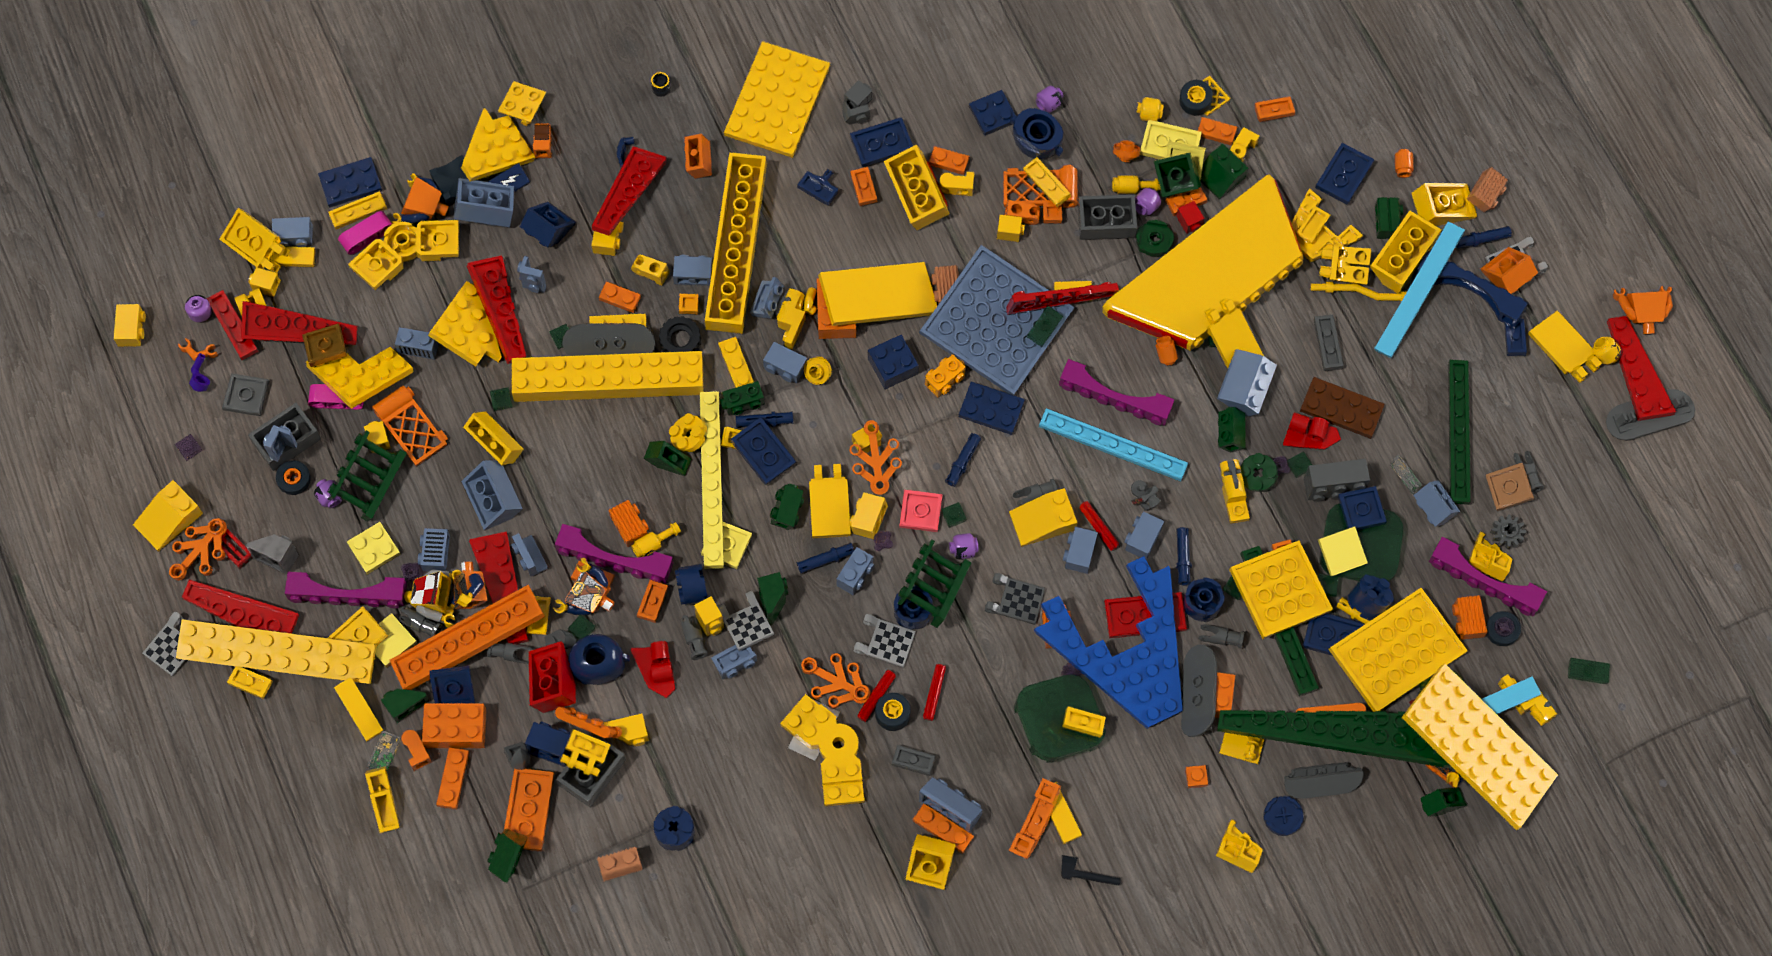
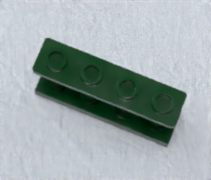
M366 430L362 434L359 433L354 441L356 446L353 450L350 449L346 455L345 460H347V463L338 470L336 474L338 479L336 483L330 485L327 491L330 495L327 499L331 501L337 495L362 509L363 515L361 518L368 522L373 518L407 452L400 449L396 453H390L367 440L370 432ZM362 446L387 459V462L390 463L388 468L381 469L358 456ZM353 463L378 475L379 479H381L378 486H373L350 473L349 470ZM347 479L370 492L371 500L365 503L340 489L343 481Z
M931 539L928 544L924 543L920 548L919 554L921 556L920 558L917 557L912 565L914 570L913 572L910 571L905 579L907 584L899 591L898 596L900 599L897 604L901 606L906 599L930 612L931 616L934 617L931 625L938 628L945 620L972 562L964 559L961 564L951 562L931 550L935 542ZM927 557L950 569L952 574H954L953 578H948L926 565ZM920 571L943 583L945 588H947L946 592L942 593L917 578ZM915 585L939 599L940 605L935 607L911 592L913 586Z

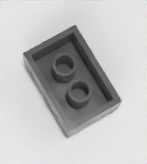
M1134 194L1079 196L1077 209L1080 240L1135 238L1137 219Z
M294 403L248 434L255 448L273 471L321 440L317 429L297 403ZM273 425L288 427L298 444L296 449L286 445L278 462L270 459L263 444L264 437L270 433Z
M1366 459L1310 465L1303 480L1307 500L1319 502L1325 498L1338 499V495L1341 493L1365 489L1370 482Z
M591 733L589 735L603 742H606L604 739H602L594 733ZM610 744L604 763L600 764L595 761L593 766L600 769L597 777L592 774L586 775L582 770L575 767L570 768L566 766L556 779L558 786L591 808L626 761L625 755ZM578 755L577 760L587 764L589 758Z

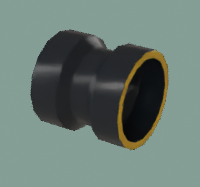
M658 72L651 78L653 93L658 97L666 96L670 92V81L667 74Z

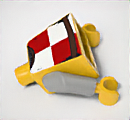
M430 570L424 576L414 580L412 591H406L404 594L405 601L416 608V611L422 616L437 622L443 621L447 628L453 626L447 620H455V616L453 614H446L444 616L442 613H446L451 580L454 584V577L461 574V571L454 570L452 573H449V571Z

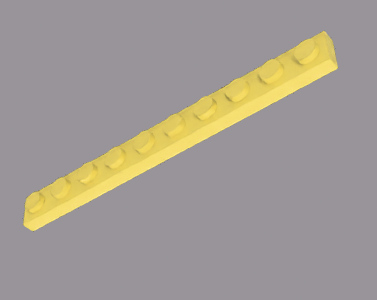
M719 391L700 392V419L707 426V433L705 432L704 435L705 441L701 446L704 569L724 568Z

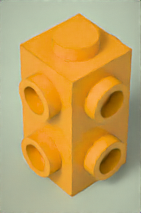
M953 354L949 358L945 357L935 370L931 369L925 375V386L937 398L942 394H947L954 383H959L964 379L965 363L957 359Z

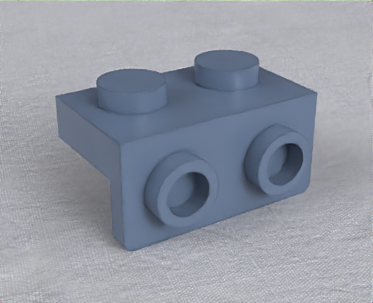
M524 256L523 261L519 262L517 272L520 275L519 280H521L523 288H527L534 293H544L546 282L543 271L531 268L529 258Z
M773 277L771 281L762 280L750 310V314L753 317L772 319L784 285L777 277Z
M273 425L270 433L266 434L263 440L270 459L277 462L286 445L295 449L298 446L291 430L282 425L280 427Z
M519 533L512 536L514 543L511 546L515 554L520 555L522 560H519L524 571L527 570L530 576H534L548 568L531 535L524 539L521 538Z
M736 645L713 656L711 659L722 679H730L736 676L738 671L743 668L749 669L753 667L757 661V655L755 652L753 653L750 646L738 651Z

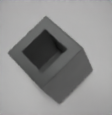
M859 80L844 94V101L847 102L851 109L866 105L872 100L871 87Z

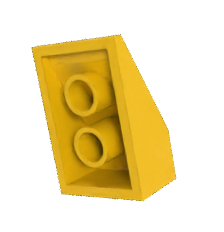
M1424 183L1411 193L1417 214L1435 226L1445 225L1447 222L1455 223L1475 219L1477 217L1474 205L1467 200L1470 194L1467 184Z
M172 480L158 492L134 522L133 526L159 552L203 513L199 506Z
M1065 488L1044 494L1009 511L1021 547L1072 532L1077 527V520Z

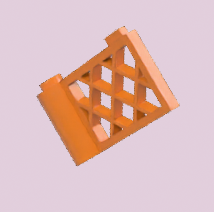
M1064 165L1059 170H1050L1071 193V197L1062 203V207L1072 208L1077 206V169L1072 165ZM1007 168V171H1004V207H1006L1008 196L1012 192L1019 196L1016 200L1018 202L1043 206V203H1052V201L1047 200L1043 192L1040 194L1034 189L1037 186L1035 183L1031 186L1025 181L1029 176L1024 171H1019L1018 168ZM1008 177H1016L1019 181L1012 186L1008 183ZM1022 183L1028 187L1023 194L1016 190ZM1032 191L1038 197L1034 200H1028L1025 196Z
M403 385L373 405L372 409L380 421H383V424L402 449L407 452L414 465L418 466L447 446L446 441L448 438L442 430L437 431L413 399L415 394L411 388ZM414 406L417 410L416 418L406 417L407 410ZM394 419L402 420L400 429L392 428L389 423ZM405 420L415 422L414 431L403 430ZM418 422L428 425L427 433L417 432ZM402 433L413 434L412 444L403 443L401 440ZM416 435L427 436L425 446L414 444ZM429 437L438 438L441 443L436 447L428 446ZM413 448L424 449L423 456L416 460L412 455Z

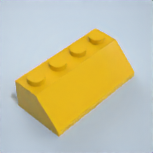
M1409 211L1370 268L1384 286L1396 293H1400L1426 253L1430 251L1437 241L1442 229L1414 212Z

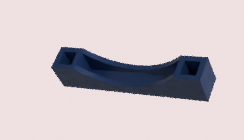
M1429 251L1426 253V255L1420 262L1419 266L1417 267L1415 277L1417 276L1419 270L1421 269L1426 258L1428 257L1430 253ZM1447 261L1434 284L1455 285L1476 293L1489 304L1499 321L1508 324L1514 329L1524 315L1528 305L1523 298L1508 293L1504 288L1492 285L1490 281L1475 276L1471 271L1463 270L1453 262Z

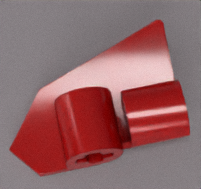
M1294 412L1283 446L1325 450L1340 441L1341 437L1337 428L1329 426L1327 420L1320 417L1312 419Z
M657 641L651 643L650 647L630 648L648 688L668 698L675 690L668 642Z

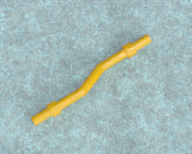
M1334 282L1310 284V291H1325V293L1356 291L1377 301H1400L1401 303L1407 293H1377L1358 284H1334Z

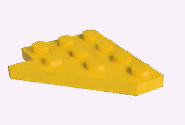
M484 108L461 168L468 180L472 182L506 171L518 163L521 166L534 162L535 156L509 115L493 120L486 108Z
M466 281L431 329L428 336L475 367L485 354L499 363L502 356L495 333L475 286Z

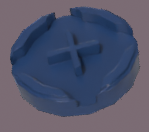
M1283 796L1275 797L1268 802L1264 810L1263 819L1266 827L1272 833L1278 836H1288L1300 829L1304 816L1301 805L1295 799Z

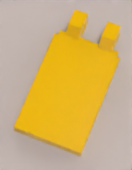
M237 208L219 239L255 267L267 268L276 273L281 266L271 260L272 255L276 252L287 257L290 252L287 247L280 244L281 240L277 234L240 208Z
M1224 298L1219 302L1225 313L1222 317H1220L1216 309L1212 310V308L1204 311L1210 323L1207 330L1227 369L1236 349L1263 355L1240 308L1235 307L1231 299L1227 300V298Z
M1558 311L1539 323L1528 333L1565 375L1571 373L1579 383L1585 380L1588 375L1581 365L1585 363L1593 373L1600 369L1602 362L1594 355L1593 348Z
M833 464L834 477L822 478V465H814L815 478L809 481L812 539L851 536L848 481L845 477H841V464Z

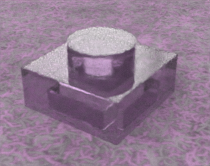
M191 434L174 444L186 461L203 451Z

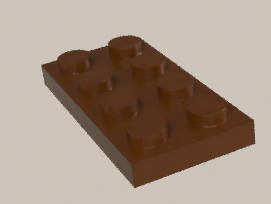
M1313 377L1300 412L1312 417L1323 418L1330 424L1371 439L1385 404Z

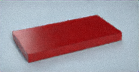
M1182 592L1172 593L1176 632L1186 631L1187 626ZM1142 596L1104 600L1109 639L1140 636L1136 624L1152 617Z

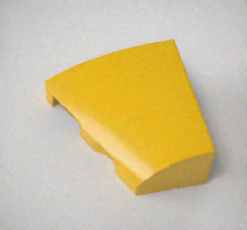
M1480 531L1468 563L1478 571L1503 582L1510 571L1512 558L1502 552L1498 545L1495 543L1491 545L1485 540V534Z
M1231 819L1216 856L1253 873L1259 863L1263 850L1258 844L1252 842L1246 832L1242 834L1235 827L1236 822Z

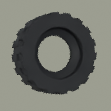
M683 316L670 318L660 329V346L663 352L698 351L701 345L700 329L690 318ZM677 330H684L689 334V342L684 346H676L671 341L672 334Z

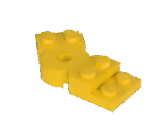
M420 221L416 228L409 222L394 223L385 231L384 241L375 239L348 265L368 285L376 290L387 279L391 281L402 271L404 262L416 257L421 261H441V257H459V221ZM401 240H407L405 243H399Z
M805 694L780 723V726L809 749H819L821 756L824 758L821 763L824 806L864 803L861 762L856 757L858 753V737L855 731L845 724H837L836 715ZM840 741L844 746L842 748H835L833 744Z

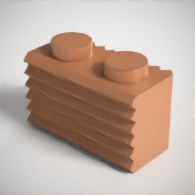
M1492 167L1488 168L1480 175L1467 200L1482 212L1494 209L1498 204L1496 199L1507 188L1505 184L1508 179Z
M957 265L935 267L934 274H931L932 285H936L934 300L938 302V305L959 277Z
M633 847V849L629 848V850L626 849L625 851L622 850L621 852L618 851L617 853L614 852L613 854L610 853V855L606 854V856L598 857L597 859L604 881L643 870L636 847Z

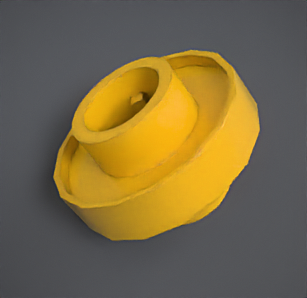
M816 356L805 363L804 374L809 382L820 385L830 379L832 368L825 358Z

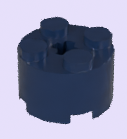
M702 564L679 567L675 570L677 585L682 586V588H678L681 605L697 604L708 598Z
M1365 574L1348 594L1350 607L1352 609L1355 607L1361 613L1360 617L1372 620L1385 612L1394 601L1393 593L1389 588L1390 583L1384 578L1379 579Z
M1207 577L1192 581L1187 587L1183 600L1185 612L1194 620L1209 622L1220 613L1225 598L1221 585L1214 579Z
M913 586L911 590L913 594L933 605L932 598L927 592L917 586ZM897 593L894 600V617L896 622L910 630L924 628L931 619V613L908 599L900 606L897 604L900 599Z
M678 806L662 810L656 816L653 824L656 840L665 850L681 851L687 848L693 841L695 833L693 820L687 811ZM673 826L676 827V826H677L678 831H676V832H674V830L671 831V827H673Z

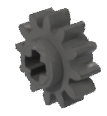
M1508 514L1506 519L1500 516L1498 521H1494L1492 524L1494 528L1491 529L1490 533L1496 534L1492 540H1499V547L1505 544L1506 549H1509L1512 544L1514 548H1517L1518 542H1523L1526 530H1521L1524 523L1518 524V517L1511 520L1510 514Z

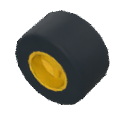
M1190 80L1185 83L1179 98L1183 111L1194 116L1207 112L1212 103V89L1202 80Z
M899 693L883 695L879 698L875 708L877 723L888 731H897L905 727L910 720L911 707L909 701Z

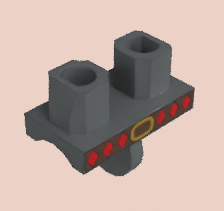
M1142 480L1133 482L1131 492L1137 498H1134L1131 502L1134 505L1140 504L1144 511L1149 508L1152 509L1161 502L1155 494L1158 488L1156 486L1148 488L1147 484Z

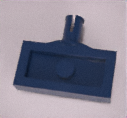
M826 169L822 177L807 171L797 184L798 189L829 206L838 193V189L828 182L829 178L833 175V172L829 171V169Z

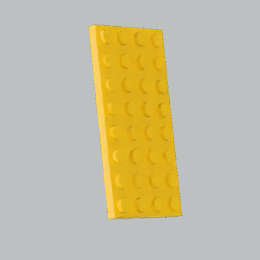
M1446 664L1440 666L1402 716L1515 830L1522 827L1558 776Z

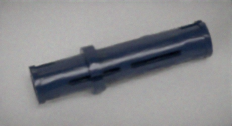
M1509 226L1480 233L1471 232L1469 235L1461 237L1456 248L1460 249L1472 245L1475 247L1485 242L1510 238L1512 232Z
M772 411L771 414L736 416L737 428L748 427L760 417L767 425H773V427L777 426V424H794L793 411L783 413Z
M975 433L970 434L957 460L952 463V469L945 479L948 485L955 487L961 475L966 472V466L981 441L979 435Z
M1180 527L1176 529L1178 584L1188 586L1191 583L1190 569L1192 567L1189 559V529Z
M849 542L837 548L832 547L827 552L796 562L800 574L833 561L838 562L839 559L852 555L854 552L852 543Z

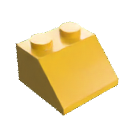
M917 834L905 880L944 890L956 844Z

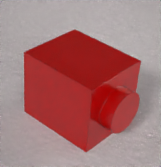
M1195 201L1177 209L1176 217L1186 234L1194 233L1204 224L1205 218Z

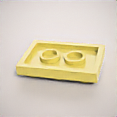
M1148 120L1140 155L1164 159L1167 156L1169 141L1199 146L1202 132Z

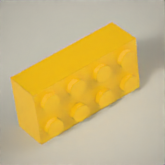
M917 145L884 161L909 221L916 230L950 214L926 158Z

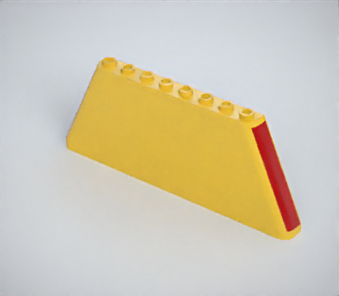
M1271 175L1263 177L1108 299L1102 307V313L1109 319L1154 337L1170 336L1174 340L1175 345L1189 351L1195 347H1200L1204 340L1210 336L1207 330L1210 323L1204 311L1212 308V310L1216 309L1220 317H1222L1225 313L1219 302L1227 298V300L1231 299L1235 307L1240 308L1241 312H1244L1247 305L1251 302L1255 303L1261 297V294L1265 291H1270L1276 282L1284 280L1291 270L1298 269L1303 263V254L1276 180Z

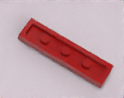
M221 290L206 298L241 360L259 352L252 339H241L242 322L225 292Z

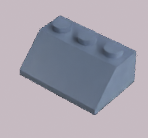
M459 178L454 219L510 227L513 214L514 186L476 180L470 182L468 179Z
M1236 349L1217 399L1229 407L1238 408V410L1245 413V417L1259 414L1277 365L1263 355Z
M496 460L482 461L462 480V484L484 530L512 519L523 509L503 465Z
M932 777L920 790L919 802L926 804L970 833L982 815L983 810L981 806L973 800L968 801L965 799L964 794L956 789L953 791L948 788V784L942 779L938 778L936 780Z

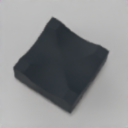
M463 155L456 157L444 166L429 170L431 178L439 188V191H441V196L447 206L455 203L458 179H468L461 168L464 161Z

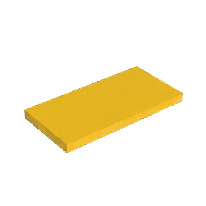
M925 262L820 272L818 275L832 326L930 316L937 307Z

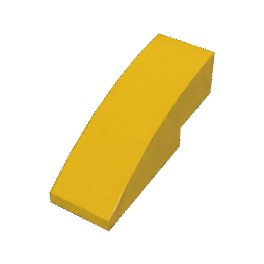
M351 677L334 687L366 742L384 732Z
M386 766L366 771L365 776L380 833L400 828Z

